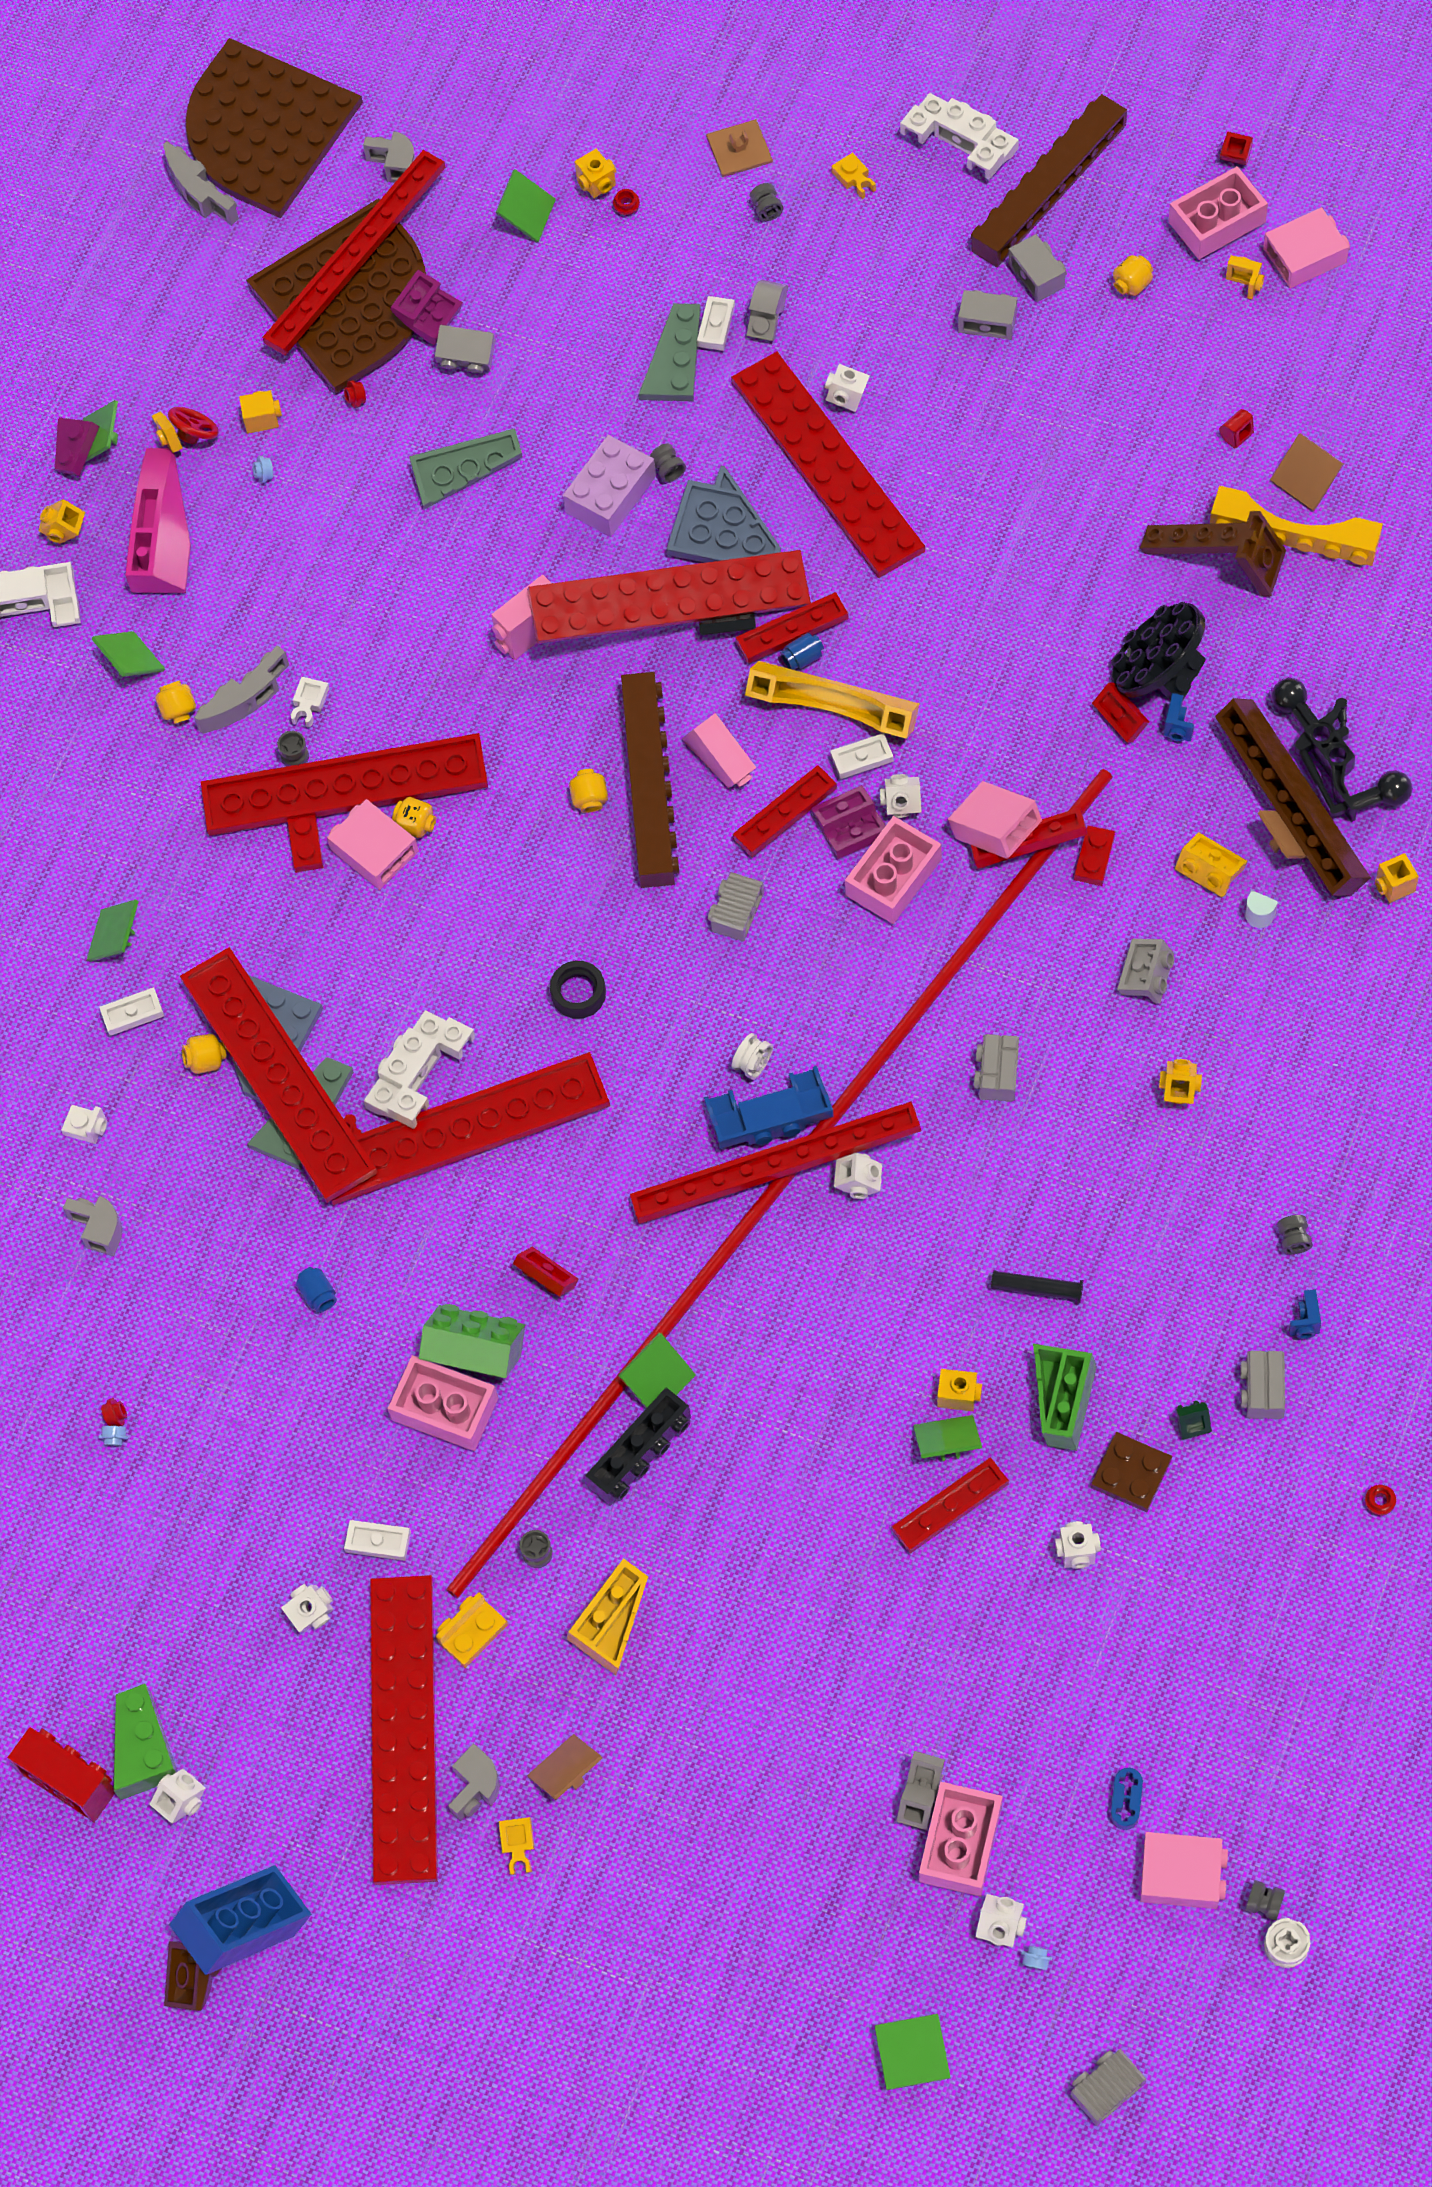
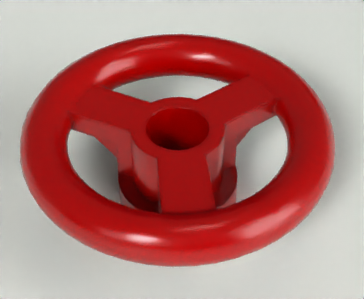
M173 407L168 411L169 420L178 428L177 436L187 443L196 444L199 438L214 439L219 434L217 425L198 411L186 407ZM205 428H209V429H210V431H203V430H204Z

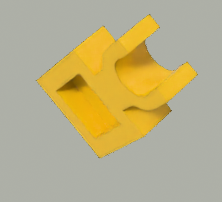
M853 152L831 166V172L846 189L855 186L857 194L861 199L865 198L864 187H869L872 192L876 191V183L871 178H868V168Z
M161 411L152 415L151 417L157 425L156 435L161 445H167L173 453L183 449L174 426Z
M531 1817L499 1821L502 1853L512 1852V1859L509 1863L510 1875H516L515 1865L519 1861L525 1863L526 1873H531V1862L526 1857V1850L535 1849Z

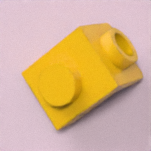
M1231 255L1227 263L1226 279L1248 285L1247 298L1253 300L1256 290L1261 291L1265 275H1261L1262 263L1252 261L1246 257Z

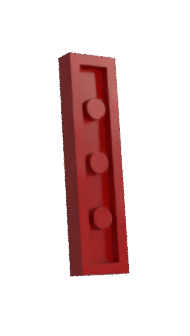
M834 592L736 636V643L747 663L750 664L785 648L786 645L807 632L814 635L848 620V612L837 593Z
M817 765L735 831L733 839L751 857L755 856L808 813L812 807L819 804L835 791L837 783Z
M1079 807L1042 819L1039 825L1008 859L1088 835L1081 808ZM971 845L977 869L1008 860Z
M990 1457L894 1524L892 1531L911 1554L1009 1485V1480Z

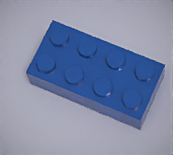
M276 1865L187 1901L170 1922L169 1926L204 1974L207 1975L294 1937L312 1914Z

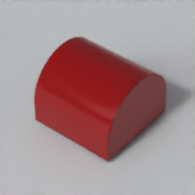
M1227 131L1220 153V160L1247 165L1252 149L1253 137Z
M1244 409L1238 410L1219 428L1222 438L1234 449L1239 447L1254 433L1253 415Z

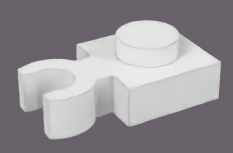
M301 677L293 698L294 706H297L291 713L293 724L297 723L299 717L306 716V727L310 728L314 721L312 711L321 712L329 691L328 683Z

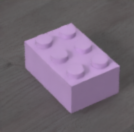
M607 435L563 494L565 513L612 537L655 479L654 458Z

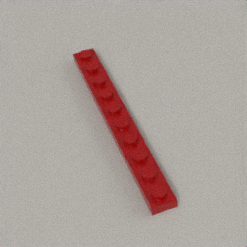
M422 150L262 337L264 344L283 355H286L443 172L446 168L445 161Z
M910 1101L631 1193L630 1197L637 1220L641 1224L921 1132L922 1130L913 1103Z

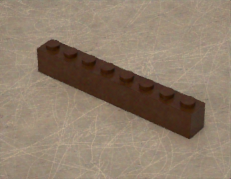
M1103 94L1095 101H1091L1085 108L1083 115L1079 119H1074L1068 131L1062 137L1059 136L1055 140L1051 150L1047 154L1040 156L1031 172H1026L1023 175L1020 184L1014 190L1008 191L999 207H994L990 211L987 220L973 230L971 234L972 252L998 268L1008 257L1009 248L1020 243L1125 128L1127 109Z
M655 672L621 675L641 888L675 885L674 874L680 873L678 857H672V849L677 848L676 832H670L669 823H675L673 806L667 805V798H672L671 781H665V773H670L669 757L663 756L662 748H668L666 731L660 730V724L665 723L664 706L658 707V699H663L662 683L656 682Z
M1233 698L1215 718L1331 895L1352 896L1371 877L1254 700Z

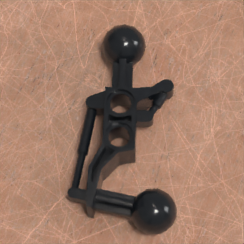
M1288 677L1281 679L1274 686L1271 692L1274 706L1283 713L1293 714L1304 729V732L1295 743V753L1301 757L1312 780L1318 786L1332 817L1346 814L1349 820L1353 822L1356 819V812L1376 804L1383 803L1396 807L1408 801L1413 790L1411 780L1405 773L1397 770L1387 771L1377 781L1376 787L1350 796L1344 782L1345 776L1355 767V755L1344 742L1349 737V729L1346 727L1347 700L1345 698L1337 699L1334 709L1318 720L1306 704L1307 690L1302 682ZM1339 722L1340 728L1335 730L1337 723ZM1317 736H1325L1328 739L1325 741H1318L1315 738ZM1311 751L1331 778L1333 798L1337 805L1333 804L1323 785V780L1308 752ZM1334 757H1340L1344 761L1336 763L1333 762L1331 759Z

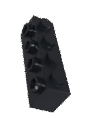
M666 1387L585 1475L588 1488L610 1506L615 1500H622L630 1490L629 1485L636 1478L640 1479L647 1473L650 1468L649 1463L656 1456L660 1457L668 1450L671 1444L669 1441L677 1433L680 1435L688 1428L691 1423L689 1405Z

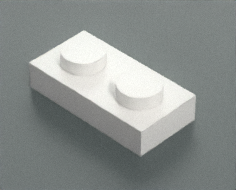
M708 296L697 338V347L724 351L735 308V300Z
M884 733L830 751V756L840 779L894 762L893 754Z
M154 987L99 1007L110 1036L164 1017Z
M350 1520L344 1550L346 1553L406 1561L411 1530L406 1527Z

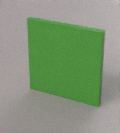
M514 169L495 213L537 243L540 240L556 199Z
M114 400L83 418V421H90L100 426L86 461L108 450L111 443L117 445L118 434L113 429L118 401Z
M134 631L92 637V641L112 663V667H115L119 675L123 677L164 672L165 667Z
M135 899L101 909L87 961L91 962L124 953L126 947L132 945L127 941L129 936L135 934L131 927L138 906V900Z
M658 1333L618 1376L644 1407L647 1408L666 1387L677 1395L696 1374L662 1333Z
M973 1415L913 1425L921 1458L940 1455L941 1459L945 1461V1454L955 1453L956 1458L959 1459L960 1452L982 1448Z
M938 2014L874 2025L886 2090L951 2079Z

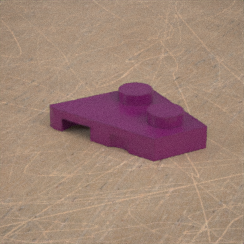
M59 417L55 469L62 474L80 476L100 426L90 421Z

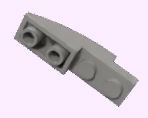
M166 141L163 146L168 166L177 188L186 201L204 218H207L214 212L232 226L239 219L236 210L237 204L234 199L227 194L224 196L212 182L207 180L206 168L200 161L192 160L181 147H175Z
M276 646L271 652H267L262 657L260 664L253 671L248 672L243 677L240 684L231 678L225 685L220 686L215 696L198 709L194 717L198 730L204 734L231 725L253 713L269 701L279 691L276 679L289 666L286 652L279 646Z

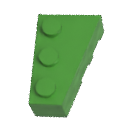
M1033 1344L1041 1428L1046 1444L1051 1447L1077 1451L1097 1368L1092 1353Z
M146 1684L116 1694L114 1792L120 1800L157 1787L164 1776L167 1774L173 1775L178 1772L152 1693Z

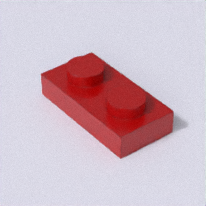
M1114 682L1108 683L1092 702L1096 709L1127 743L1134 742L1150 722L1128 697L1117 690Z
M316 815L288 819L295 872L324 868Z
M1087 825L1088 835L1084 836L1074 880L1103 886L1115 839V831Z
M533 1246L517 1254L513 1262L516 1267L522 1270L524 1275L534 1278L544 1285L547 1291L559 1297L574 1289L579 1280Z

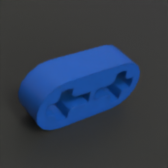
M1133 1768L1121 1769L1116 1774L1114 1780L1111 1820L1117 1828L1122 1830H1129L1135 1827L1140 1815L1143 1778ZM1126 1776L1132 1777V1782L1137 1783V1785L1131 1787L1130 1795H1124L1125 1785L1119 1783L1120 1781H1125ZM1123 1802H1128L1129 1813L1134 1814V1816H1129L1128 1821L1124 1822L1121 1821V1815L1116 1814V1812H1121Z

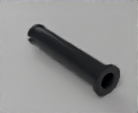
M993 1270L991 1289L1077 1300V1303H1081L1084 1280L1073 1282Z

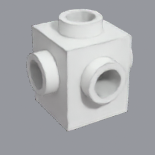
M839 364L836 373H829L824 387L829 390L826 401L856 412L870 375Z
M896 774L892 775L891 779H885V788L880 789L881 806L886 805L887 815L893 814L897 818L909 816L910 813H921L919 777Z
M859 1153L836 1159L834 1187L849 1193L852 1198L865 1199L868 1195L880 1192L882 1163L872 1160L869 1155Z
M1080 1521L1070 1522L1065 1527L1060 1528V1538L1055 1539L1057 1557H1063L1064 1568L1081 1569L1095 1564L1096 1552L1101 1551L1098 1533L1092 1532L1091 1524H1084Z
M305 1584L294 1590L290 1594L292 1599L281 1607L298 1632H306L312 1626L315 1630L320 1628L330 1620L328 1614L334 1610L330 1605L333 1599L324 1587L318 1588L317 1585L307 1587ZM309 1603L312 1604L311 1611L308 1609Z
M181 1769L175 1774H167L161 1779L149 1805L173 1824L184 1816H192L197 1812L202 1804L200 1799L206 1788L194 1776Z
M987 1894L975 1937L991 1941L995 1945L1013 1947L1016 1936L1022 1937L1025 1930L1027 1918L1022 1917L1024 1904L1015 1902L1008 1897H997Z

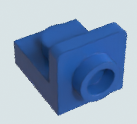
M1172 693L1163 736L1179 742L1184 740L1191 741L1194 724L1184 721L1187 707L1182 706L1184 695Z
M1316 1289L1304 1290L1303 1301L1298 1302L1300 1320H1292L1289 1324L1290 1337L1297 1336L1299 1339L1312 1338L1315 1334H1320L1321 1328Z

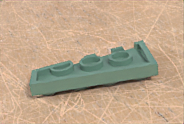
M673 303L640 389L639 400L694 402L698 352L697 338L701 314L700 304Z
M514 428L409 456L424 510L522 458V451Z
M326 1057L313 1071V1074L336 1106L354 1071L352 1067ZM271 1118L247 1143L248 1148L299 1170L303 1167Z

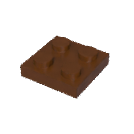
M1116 1432L1093 1479L1091 1488L1147 1513L1172 1461V1456Z

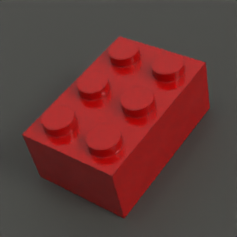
M29 1727L7 1757L21 1775L94 1823L115 1795L114 1788L110 1784L112 1779L106 1774L107 1771L93 1761L88 1765L81 1758L82 1755L69 1745H66L63 1749L56 1742V1737L43 1728L37 1732Z

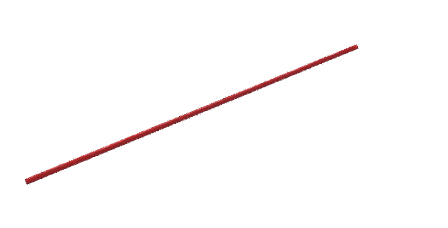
M1101 769L1068 811L1080 807L1082 814H1084L1113 778L1111 773ZM1060 843L1037 850L832 1105L833 1117L821 1120L810 1134L835 1127ZM798 1172L772 1180L446 1588L449 1594L457 1599L460 1597L625 1390L627 1385L618 1375L658 1333H662L665 1338L669 1335Z

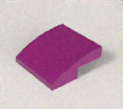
M417 270L390 310L412 331L431 344L436 345L440 325L449 326L460 311L463 302L442 291L439 281Z
M862 785L811 808L823 835L838 859L871 845L886 826L876 812L873 800Z

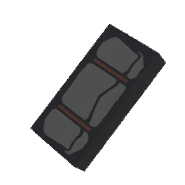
M754 613L699 621L700 634L708 635L755 629Z

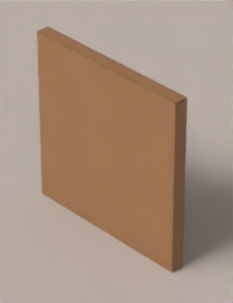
M757 119L706 134L722 177L773 163Z
M1299 433L1270 480L1308 508L1315 511L1344 463Z
M1260 810L1258 812V815L1273 836L1269 845L1274 853L1280 849L1287 859L1307 858L1277 811Z
M573 1734L527 1776L556 1801L571 1786L577 1790L585 1783L582 1776L603 1758Z

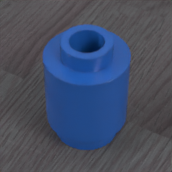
M807 632L786 645L785 650L780 652V655L788 669L801 670L822 657L821 650L824 649V646L816 634L812 636Z
M309 1267L299 1273L296 1286L311 1309L321 1313L330 1309L336 1303V1292L320 1268L313 1269V1267Z

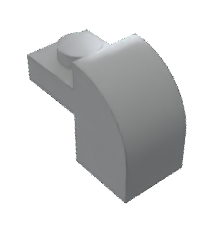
M393 131L391 140L382 137L373 138L365 136L363 147L366 161L385 163L384 168L387 182L395 183L416 159L412 142L408 137L399 132Z
M766 280L757 282L750 302L749 310H751L746 336L770 341L775 340L779 313L784 312L788 285Z
M101 1196L98 1197L95 1206L92 1202L83 1198H78L77 1200L67 1198L63 1209L68 1219L86 1224L81 1236L86 1248L114 1257L121 1241L123 1230L122 1223L113 1205Z
M473 1743L452 1765L455 1774L467 1784L448 1805L451 1813L460 1822L465 1816L469 1818L479 1809L481 1805L479 1801L481 1799L492 1806L500 1790L499 1776L492 1760Z
M914 1751L896 1822L924 1830L928 1829L939 1785L943 1778L942 1772L945 1759Z

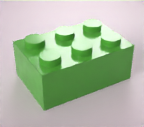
M452 1304L439 1305L423 1325L419 1359L507 1378L521 1358L526 1324L518 1323L516 1319L510 1317H491L483 1311L469 1312L460 1310L458 1306Z

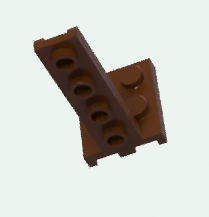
M1250 511L1246 523L1148 525L1140 546L1142 552L1148 555L1236 553L1235 559L1261 596H1272L1286 553L1285 547L1261 511Z

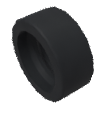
M570 961L561 965L554 972L550 980V993L555 1008L567 1017L578 1019L594 1015L602 1007L606 999L605 981L601 971L586 961ZM583 976L593 981L595 985L594 995L584 1002L572 1003L566 1001L561 994L562 985L570 978Z

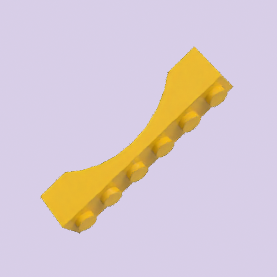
M1219 485L1211 511L1210 524L1246 523L1250 511H1261L1281 543L1285 546L1297 548L1302 552L1323 554L1332 559L1340 558L1352 561L1357 565L1373 566L1381 538L1382 523L1357 517L1330 525L1294 523L1266 511L1247 492Z
M758 661L750 668L745 696L771 703L796 704L835 712L863 722L879 732L906 739L914 731L920 703Z

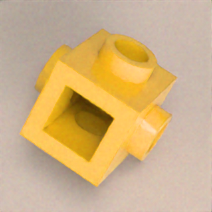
M597 148L574 161L579 186L583 191H588L593 198L609 192L612 187L616 186V168L610 159L606 160Z
M62 499L50 506H46L42 510L38 531L46 535L52 542L64 543L78 536L85 512Z
M1176 1059L1174 1062L1167 1061V1071L1160 1072L1159 1088L1165 1089L1164 1101L1176 1104H1194L1195 1092H1201L1202 1074H1196L1197 1064L1191 1063V1061L1186 1059Z

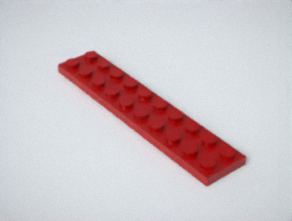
M778 351L731 376L732 384L878 578L925 552L923 542Z
M801 550L529 586L527 589L537 644L800 608L811 603Z
M476 733L201 781L207 832L209 836L286 823L288 819L316 815V817L350 812L356 805H361L366 799L378 807L396 804L399 801L403 802L407 797L419 800L488 788L480 734Z
M226 948L180 975L184 986L326 1203L377 1174L376 1167L231 948Z
M588 1052L422 1111L416 1117L417 1125L414 1129L399 1121H394L355 1135L378 1173L333 1199L332 1204H339L610 1107V1101L591 1053Z
M432 1575L372 1578L370 1582L373 1882L375 1885L438 1882Z

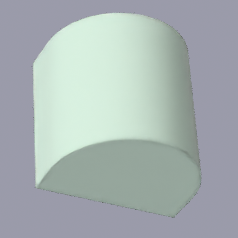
M1251 891L1246 904L1245 917L1247 922L1256 928L1269 926L1276 916L1278 902L1258 892Z

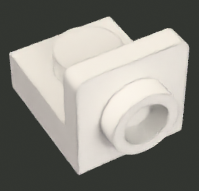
M71 1105L61 1131L65 1136L96 1144L99 1135L102 1136L106 1130L107 1119L100 1107L95 1106L92 1111Z

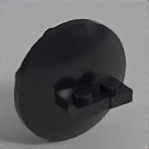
M1185 602L1171 606L1162 605L1155 611L1153 616L1136 630L1129 631L1123 639L1125 644L1111 660L1113 665L1111 680L1116 684L1117 690L1124 696L1132 698L1143 696L1159 689L1170 701L1172 693L1184 695V700L1191 688L1192 681L1197 677L1206 661V658L1197 650L1205 631V617L1195 605Z

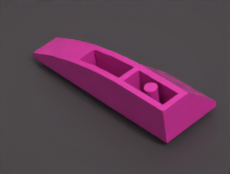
M146 448L133 509L125 576L131 592L186 593L191 543L175 453L170 448Z

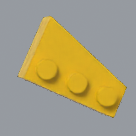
M624 1558L567 1635L569 1642L614 1675H617L648 1579L646 1574Z

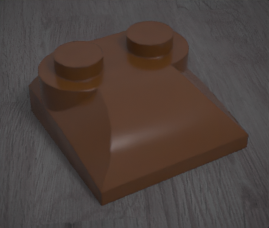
M169 1941L164 2006L201 2011L208 2000L212 1978L216 1977L222 1968L205 1975L182 1942Z

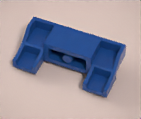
M813 1066V1070L799 1074L789 1073L792 1088L738 1103V1106L733 1090H728V1094L710 1099L708 1096L704 1097L720 1149L748 1141L749 1145H764L777 1137L795 1136L802 1130H806V1124L833 1117V1108L817 1066Z

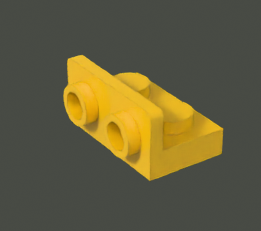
M1198 832L1182 848L1175 870L1218 896L1224 897L1230 883L1244 870L1247 860Z
M480 1592L474 1597L469 1596L459 1607L460 1611L452 1619H446L437 1630L436 1638L439 1645L464 1668L508 1626L507 1620L485 1601L484 1596Z

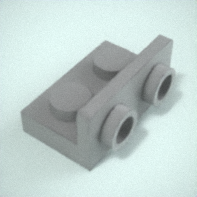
M1163 939L1131 940L1117 988L1121 995L1148 996L1153 1003L1160 1004L1162 996L1167 989V978L1170 968L1174 965V953Z

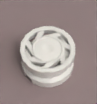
M750 1033L739 1045L732 1060V1068L737 1071L741 1069L745 1072L746 1077L752 1080L756 1079L766 1067L772 1055L773 1045L767 1041L761 1042L757 1039V1035Z
M1283 1918L1274 1922L1269 1927L1264 1941V1949L1268 1959L1276 1966L1282 1968H1293L1301 1964L1307 1957L1311 1944L1307 1928L1301 1922L1291 1920L1290 1918Z

